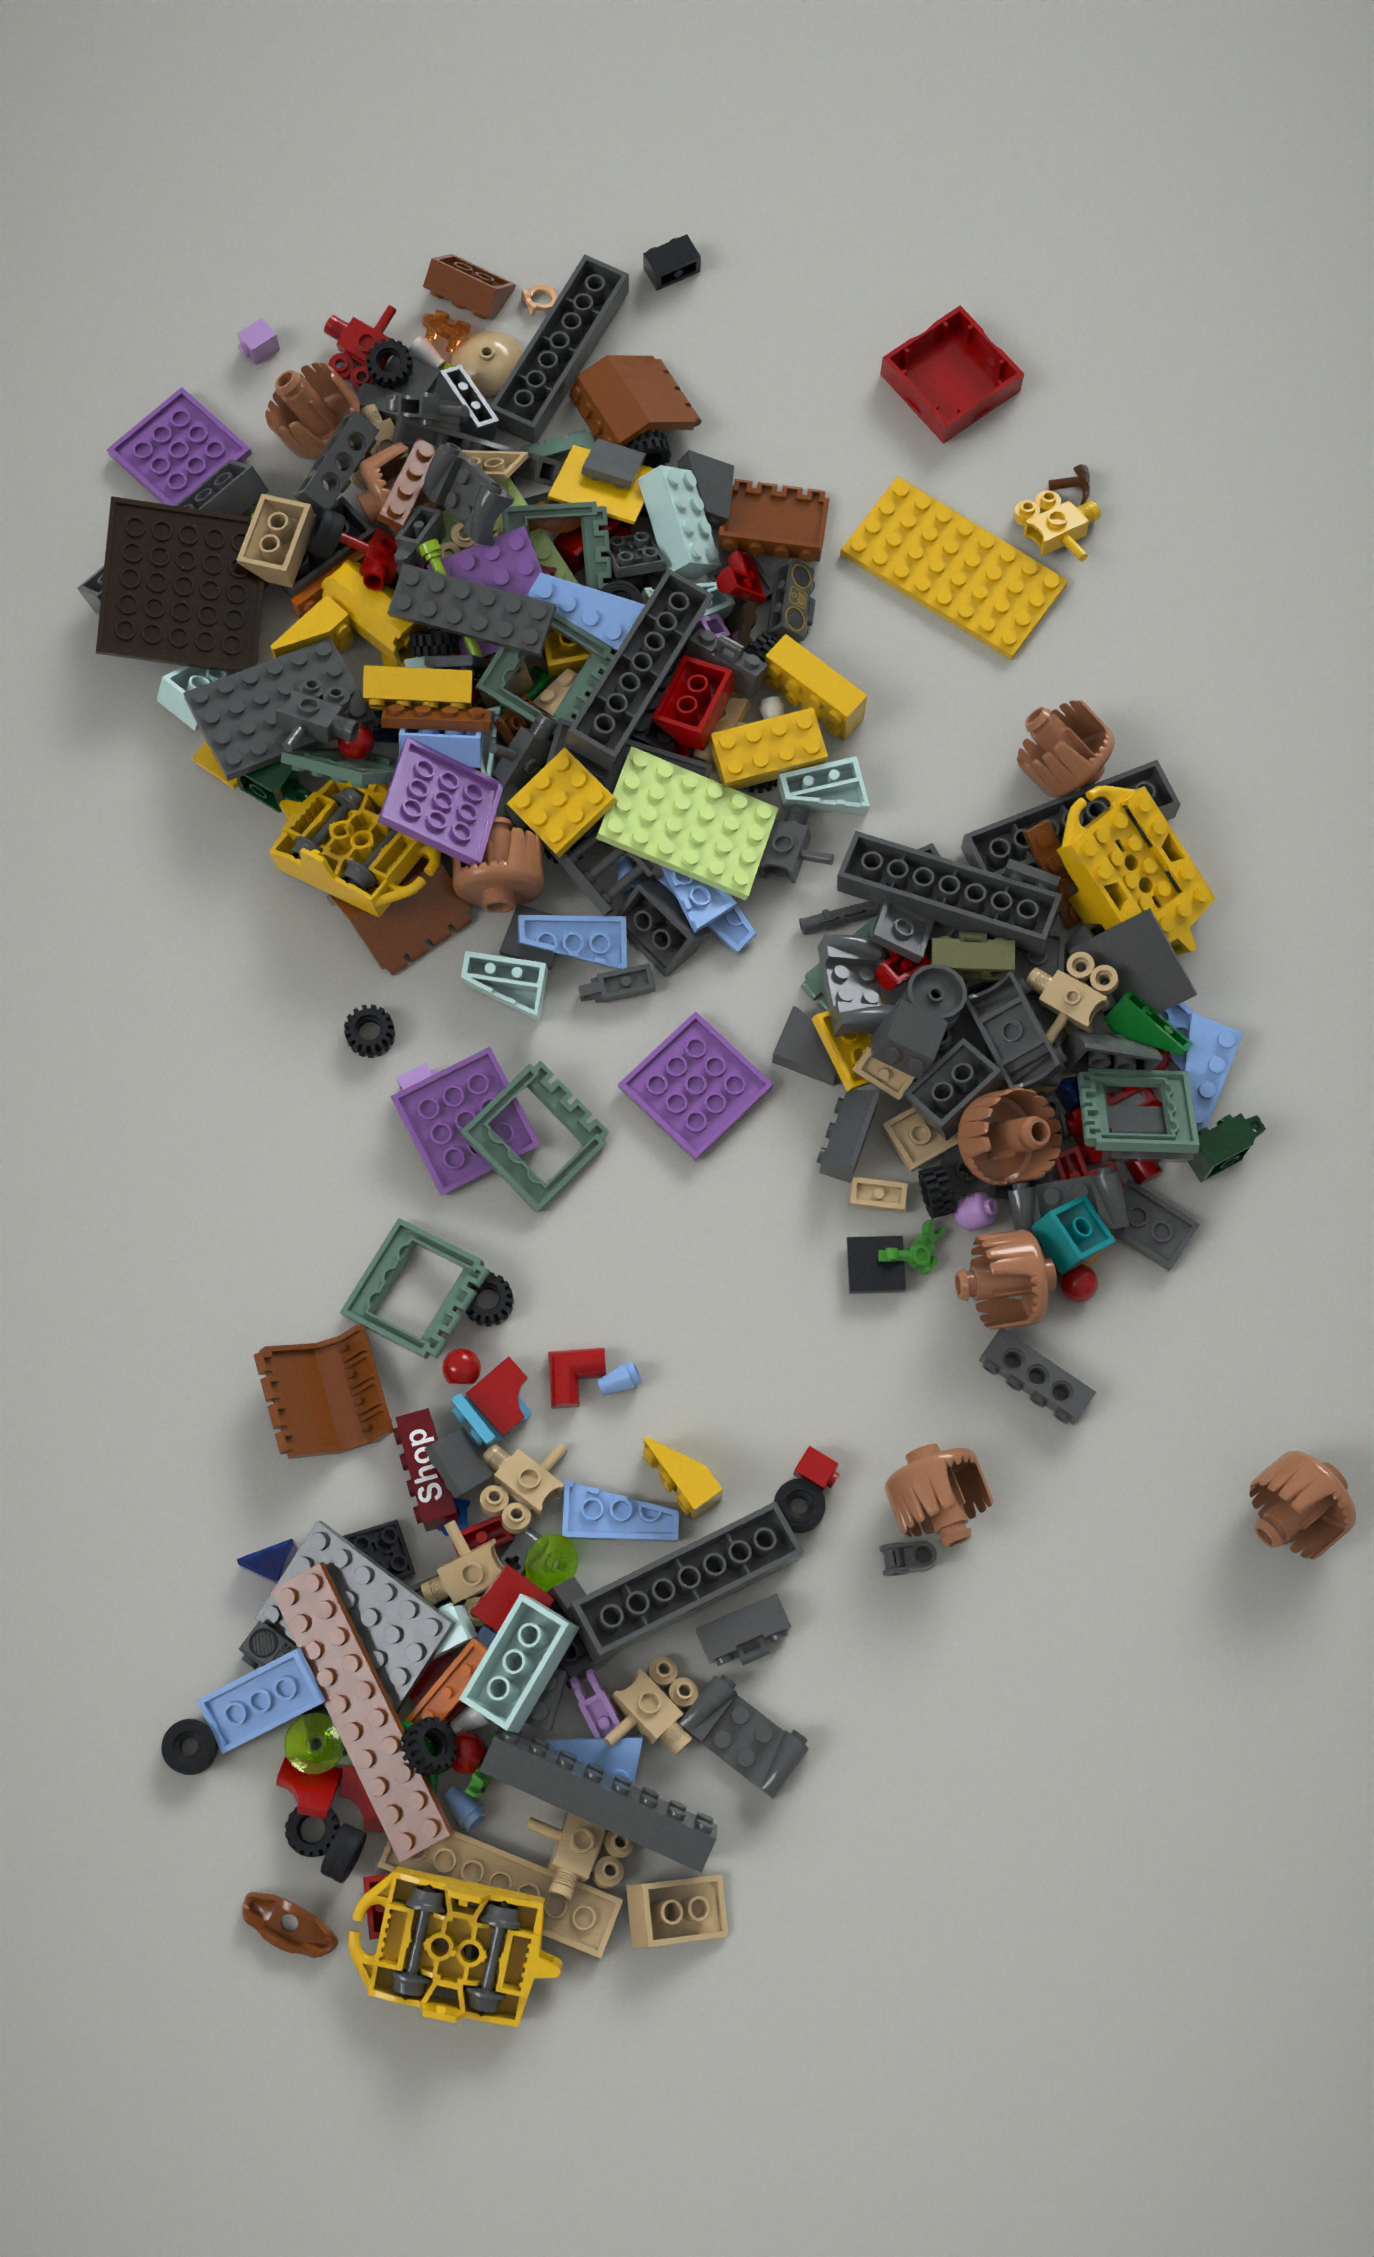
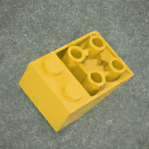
M649 1437L643 1439L644 1449L642 1451L644 1454L642 1456L651 1469L655 1467L660 1472V1482L668 1492L673 1490L677 1495L678 1501L676 1503L685 1516L690 1513L693 1519H695L722 1500L723 1488L705 1465Z

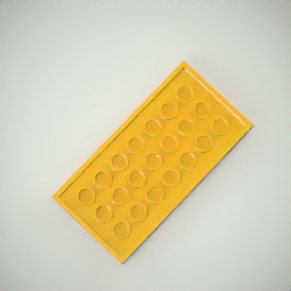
M898 476L840 551V555L1010 660L1014 658L1068 584V580Z

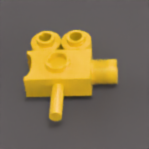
M1043 491L1036 496L1035 502L1021 501L1015 506L1014 520L1019 525L1025 526L1023 536L1032 539L1038 544L1042 556L1066 546L1080 562L1087 559L1088 554L1076 540L1087 535L1088 524L1100 519V509L1094 501L1091 500L1075 507L1070 501L1061 504V498L1057 493Z

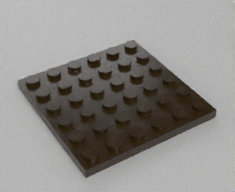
M111 496L96 654L234 673L257 665L265 580L236 561L252 517Z

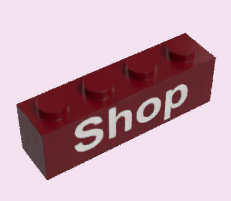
M429 1408L395 1417L398 1427L393 1428L396 1444H402L404 1453L399 1455L403 1470H409L411 1479L406 1481L410 1497L416 1496L418 1506L413 1507L417 1524L423 1523L426 1532L445 1527L444 1525L452 1520L459 1523L460 1520L454 1497L446 1488L444 1480L437 1469L430 1463L429 1456L424 1450L432 1443L438 1441Z

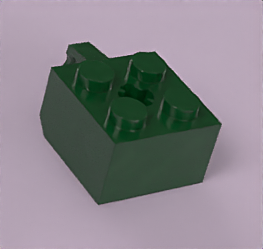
M281 761L237 777L242 791L278 813L282 812L279 805L282 800L287 799L302 803L311 795V792L299 782L296 771L291 769L292 765L281 763Z
M1242 1113L1235 1117L1229 1114L1216 1123L1218 1126L1210 1130L1205 1127L1198 1131L1199 1152L1194 1153V1159L1187 1162L1200 1182L1242 1161L1244 1155L1254 1144V1139L1266 1130L1257 1115L1245 1119Z

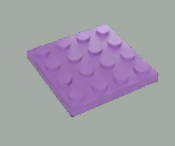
M183 387L107 449L108 455L162 504L173 506L177 505L230 459L242 463L252 454L251 448Z
M525 526L493 538V547L478 544L441 559L446 574L449 576L527 596L540 572L543 573ZM428 564V570L434 571L431 564ZM458 635L461 655H470L463 637ZM476 640L483 659L496 654L500 647Z
M407 737L402 745L377 822L470 866L476 863L477 867H479L483 859L504 784Z
M695 1011L618 1083V1088L689 1156L697 1161L773 1088L774 1084Z
M491 1047L390 1096L441 1196L493 1170L459 1134L509 1084ZM516 1097L488 1124L518 1156L540 1146Z

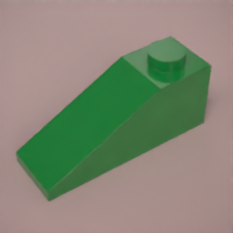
M1132 989L1120 999L1103 1019L1112 1032L1120 1034L1123 1038L1175 1054L1183 1055L1193 1044Z

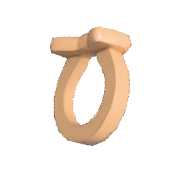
M544 284L532 286L529 291L524 289L521 294V299L528 307L530 316L535 315L536 310L549 311L558 298L555 290ZM537 292H545L550 295L552 301L547 305L534 303L531 298Z

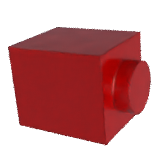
M809 1445L794 1469L793 1475L799 1479H807L815 1483L823 1492L826 1486L832 1488L840 1475L836 1472L839 1463Z

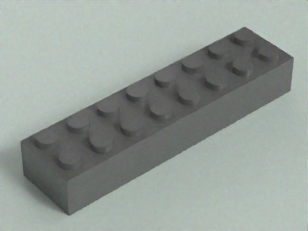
M584 254L490 407L499 419L497 428L530 443L538 442L573 385L577 375L584 367L628 295V273Z
M230 459L175 506L244 516V512L247 509L258 504L261 494H266L269 490L253 466ZM104 566L77 588L97 614H100Z
M668 568L569 728L563 745L610 771L706 613L714 594Z
M1155 760L967 833L963 837L961 849L969 866L1003 876L1009 858L1038 868L1023 835L1024 831L1044 820H1050L1060 846H1062L1067 815L1070 807L1076 800L1083 798L1087 802V806L1079 815L1082 827L1086 826L1110 807V802L1104 797H1098L1094 801L1087 799L1086 792L1096 786L1107 785L1134 790L1145 786L1167 821L1175 818L1181 804L1158 760ZM1127 805L1123 806L1128 815H1133Z
M858 831L854 833L837 875V891L880 905L887 896L935 919V922L967 932L987 933V938L992 940L995 938L1015 940V947L1040 955L1044 954L1060 911L1062 894Z
M775 1501L573 1601L567 1613L572 1623L580 1627L578 1634L593 1663L596 1664L797 1562L804 1551Z
M499 1726L479 1769L480 1772L702 1873L717 1839V1824L713 1823L714 1819L701 1812H698L697 1815L686 1811L687 1807L678 1801H664L658 1798L659 1794L652 1789L643 1787L640 1790L632 1786V1782L623 1776L615 1775V1778L605 1774L604 1768L591 1762H588L587 1765L576 1760V1755L566 1750H561L559 1753L549 1748L550 1744L540 1738L534 1737L531 1740L522 1736L523 1732L521 1730L519 1733L506 1731Z

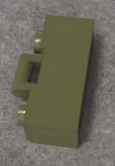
M959 932V939H953L949 936L932 938L931 964L945 965L955 970L964 981L999 982L1008 972L1012 971L1015 973V940H1008L1006 938L987 940V933Z

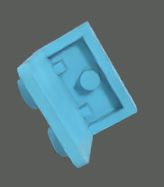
M458 1393L451 1399L454 1407L451 1410L461 1424L465 1421L472 1430L468 1433L478 1446L483 1443L488 1449L492 1444H497L505 1438L467 1396L463 1397L461 1393ZM518 1397L519 1408L525 1419L507 1435L531 1417L530 1409L520 1397Z

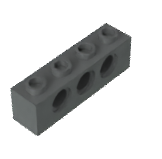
M356 410L346 414L299 486L294 497L300 502L311 504L313 512L317 516H319L324 508L333 511L338 504L336 499L340 492L343 493L351 483L349 478L352 473L359 470L363 456L375 446L377 442L375 437L380 430ZM349 439L354 444V450L349 445ZM336 460L340 462L341 470L336 466ZM323 480L328 484V491L323 486Z
M999 1329L979 1359L986 1371L993 1375L998 1373L1007 1379L1006 1383L1016 1391L1023 1390L1030 1395V1400L1034 1404L1042 1408L1048 1407L1054 1412L1053 1415L1065 1424L1070 1422L1074 1425L1096 1394V1391L1004 1329ZM1005 1358H1016L1019 1362V1367L1010 1368L1005 1363ZM1038 1373L1042 1377L1043 1383H1032L1029 1379V1374ZM1053 1390H1063L1066 1394V1400H1057L1053 1396Z

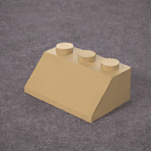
M261 494L238 554L237 563L266 582L292 588L316 523L311 504Z

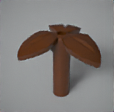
M1080 464L1073 468L1077 474L1076 477L1049 480V490L1080 487L1083 491L1080 505L1088 500L1090 495V474L1086 465Z

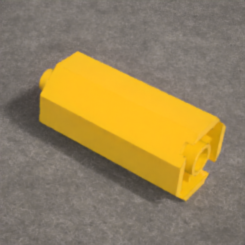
M346 560L338 570L323 580L321 588L324 590L322 597L327 595L349 614L352 629L396 664H402L401 661L405 659L415 658L411 654L410 633L434 630V628L390 617L388 610L395 590L386 583H384L380 590L373 591L368 589L363 583L365 574L359 572L362 565L360 563Z

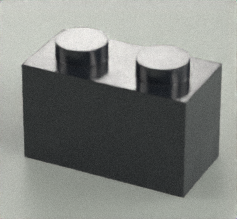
M686 234L679 238H673L661 246L650 248L647 252L643 253V269L658 291L699 273L701 270V256Z

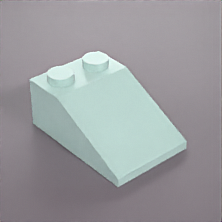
M182 666L162 677L157 701L196 731L200 728L184 699L183 693L232 675L234 672Z

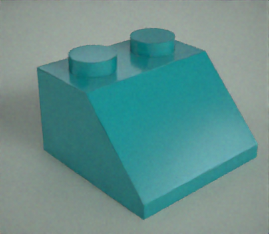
M1086 1195L1048 1212L1030 1227L1061 1275L1081 1265L1116 1242Z

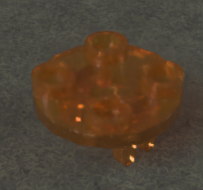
M435 310V314H424L421 323L427 329L425 338H428L429 341H434L436 335L444 337L448 340L447 352L451 353L460 341H465L469 338L471 328L469 323L450 319V315L441 310Z

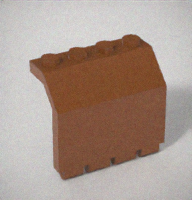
M606 355L577 375L569 397L596 439L598 438L627 447L630 441L646 430H693L694 427L701 424L700 417L694 408L691 407L690 402L663 361L655 359L654 356Z
M735 479L734 486L732 485L729 520L719 527L718 548L729 552L738 550L749 552L753 555L766 554L782 559L789 557L801 559L805 562H820L830 499L825 498V490L808 488L807 495H802V487L783 485L782 492L777 491L778 484L758 482L756 489L752 488L753 481Z
M421 857L398 886H406L420 876L426 881L424 887L407 898L392 902L380 918L331 894L327 896L332 906H337L350 921L382 970L387 968L391 975H394L408 965L403 957L405 954L413 962L430 951L429 946L425 942L429 939L435 947L452 936L447 926L451 925L455 932H458L472 922L468 915L471 908L466 901L455 893L453 880L441 862L431 877L424 872L429 859Z
M355 1325L337 1337L317 1343L265 1346L259 1350V1353L253 1355L258 1374L266 1375V1377L260 1379L266 1402H273L272 1405L267 1407L273 1429L281 1430V1432L275 1434L280 1454H287L288 1459L340 1454L378 1442L393 1433L392 1420L364 1325Z

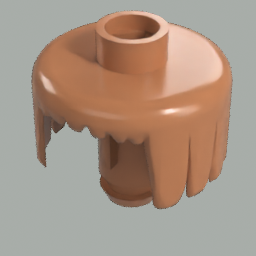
M312 363L311 365L314 370L308 365L301 367L303 375L293 370L282 373L275 382L276 390L272 396L275 403L270 400L268 403L269 410H266L265 413L266 422L270 429L292 453L300 458H318L344 416L355 410L360 413V402L357 395L338 373L326 363Z
M398 442L368 457L359 465L360 474L368 491L357 496V499L371 525L379 521L377 520L378 515L408 458H399L408 449L403 442ZM421 491L406 522L419 505L437 509L438 505L432 501L427 502V496ZM386 524L390 533L395 538L400 531Z
M1082 700L1069 701V704L1063 703L1059 705L1065 716L1057 709L1051 711L1048 708L1039 707L1025 721L1026 730L1030 732L1036 744L1026 738L1022 743L1025 751L1019 748L1017 763L1025 774L1049 797H1063L1075 792L1079 788L1083 789L1095 784L1102 777L1105 771L1104 765L1113 751L1115 739L1112 731Z
M494 818L479 867H477L476 863L470 866L452 857L453 889L455 893L466 902L483 906V909L487 912H510L515 909L517 904L522 905L536 899L544 889V845L541 839L528 830L524 835V831L521 828H514L508 818Z
M1017 1087L983 1094L966 1107L959 1122L958 1147L965 1165L974 1176L985 1183L1004 1186L1040 1179L1045 1176L1046 1172L1051 1171L1055 1165V1161L1051 1160L1058 1159L1060 1155V1149L1053 1147L1059 1146L1062 1143V1136L1053 1133L1060 1131L1061 1124L1057 1119H1049L1055 1116V1111L1052 1107H1043L1048 1104L1043 1096H1038L1033 1090Z
M1013 1230L976 1236L973 1245L978 1246L972 1248L971 1255L983 1256L971 1260V1267L968 1272L962 1268L955 1273V1289L958 1298L964 1301H968L969 1297H973L975 1301L986 1300L977 1303L975 1306L978 1312L988 1313L981 1315L979 1318L982 1322H988L983 1325L990 1330L1039 1323L1047 1311L1048 1292L1055 1291L1057 1285L1055 1265L1051 1257H1043L1037 1239L1027 1230ZM1021 1295V1300L1009 1298L1010 1296Z
M936 1443L928 1444L909 1452L905 1456L908 1465L894 1472L885 1483V1493L900 1531L909 1537H912V1534L919 1537L922 1535L921 1525L925 1534H931L934 1530L936 1534H941L942 1539L939 1542L946 1548L966 1542L971 1538V1528H967L965 1524L968 1523V1518L976 1517L975 1505L979 1512L983 1513L987 1506L990 1507L993 1504V1499L977 1456L973 1451L966 1448L940 1451Z
M1288 1451L1284 1453L1250 1484L1249 1496L1250 1498L1255 1496L1252 1501L1253 1507L1258 1509L1265 1504L1258 1512L1261 1519H1258L1255 1525L1256 1534L1263 1543L1271 1548L1282 1546V1544L1286 1545L1297 1539L1291 1545L1290 1551L1298 1553L1305 1549L1301 1553V1557L1312 1560L1317 1559L1355 1525L1356 1510L1347 1492L1348 1485L1345 1478L1333 1465L1327 1462L1321 1463L1309 1454L1301 1451Z

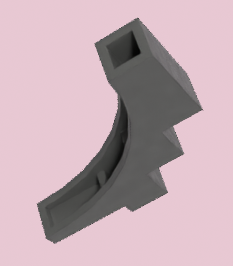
M397 416L392 442H403L404 445L413 447L417 438H420L437 448L440 444L445 445L446 442L458 446L461 450L528 452L529 457L512 475L548 486H553L561 465V461L440 426L421 425L420 421Z

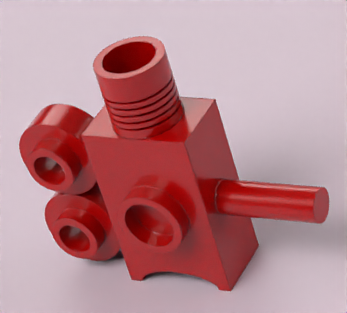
M391 305L387 306L374 328L355 317L347 323L335 315H331L325 324L324 333L338 341L336 345L341 352L333 355L328 365L344 381L350 379L353 389L357 392L363 383L370 385L375 383L368 372L366 356L369 355L368 350L370 347L374 348L373 344L375 342L381 343V339L384 338L386 341H389V337L383 333L397 312ZM387 355L382 358L379 363L382 371L393 355ZM352 360H354L362 366H358L355 368ZM343 362L345 363V366L343 368H337V364ZM360 375L367 376L364 381L358 380Z
M377 527L371 543L368 544L342 532L339 540L340 543L365 553L359 572L365 574L363 583L368 589L377 591L383 587L384 583L391 585L395 575L399 579L396 569L399 564L394 560V555L397 551L394 537L384 533L381 528ZM427 562L423 569L428 570L427 565L430 564V562Z

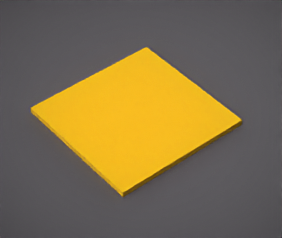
M573 445L547 499L559 503L596 501L597 507L606 506L607 517L635 524L645 503L638 478L654 468L642 465L631 489L618 488L612 483L602 480L596 481L589 476L581 474L582 466L591 450Z

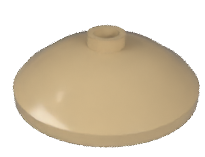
M483 331L466 337L456 346L451 357L452 367L460 364L463 366L484 398H495L522 356L523 350L514 339L503 333Z

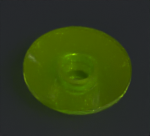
M559 1534L544 1535L532 1544L527 1553L525 1561L527 1577L542 1590L548 1592L552 1587L575 1576L578 1566V1555L573 1543L565 1536ZM558 1560V1566L555 1569L554 1564Z
M309 1713L295 1720L289 1727L284 1741L287 1759L297 1770L306 1774H321L330 1770L338 1763L344 1751L343 1742L331 1717L321 1713ZM314 1739L321 1741V1747L318 1750L311 1748V1742Z

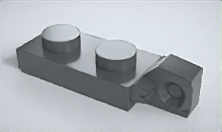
M648 963L597 974V977L590 979V984L579 986L581 1002L595 999L596 1003H604L656 992L652 971Z

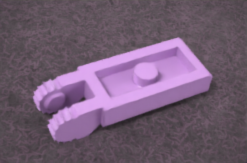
M591 1668L586 1673L594 1693L586 1696L583 1685L577 1676L570 1678V1683L578 1699L577 1704L594 1738H604L622 1721L605 1687H602L597 1673Z

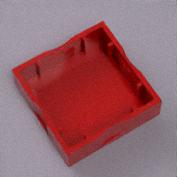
M961 305L934 322L922 334L910 338L882 358L880 373L943 444L1020 392L1024 373L1002 349L990 341L980 325Z

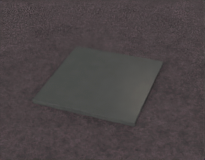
M1151 908L1069 949L1071 955L1076 952H1085L1091 955L1095 968L1100 965H1109L1116 970L1119 983L1112 992L1116 1003L1132 989L1153 1009L1161 1013L1197 995L1194 986ZM1085 965L1078 966L1080 972L1086 969ZM1103 978L1108 984L1110 980L1108 978ZM1090 979L1086 980L1088 986L1091 985ZM1112 1008L1103 1012L1104 1015L1106 1016L1112 1010Z

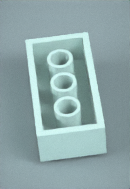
M660 465L638 478L659 550L667 562L666 571L669 568L683 577L699 579L721 567L719 552L713 541L711 526L707 521L704 503L699 496L696 486L697 481L692 470Z
M520 1593L459 1700L506 1731L519 1733L580 1627L532 1597Z

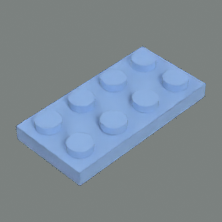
M301 1647L203 1696L197 1700V1703L214 1734L222 1754L324 1703L326 1700Z

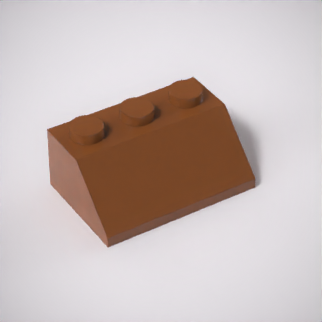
M453 254L431 258L423 284L424 288L430 290L432 296L440 299L445 297L452 301L451 304L460 309L468 308L474 311V316L481 319L498 315L516 284Z

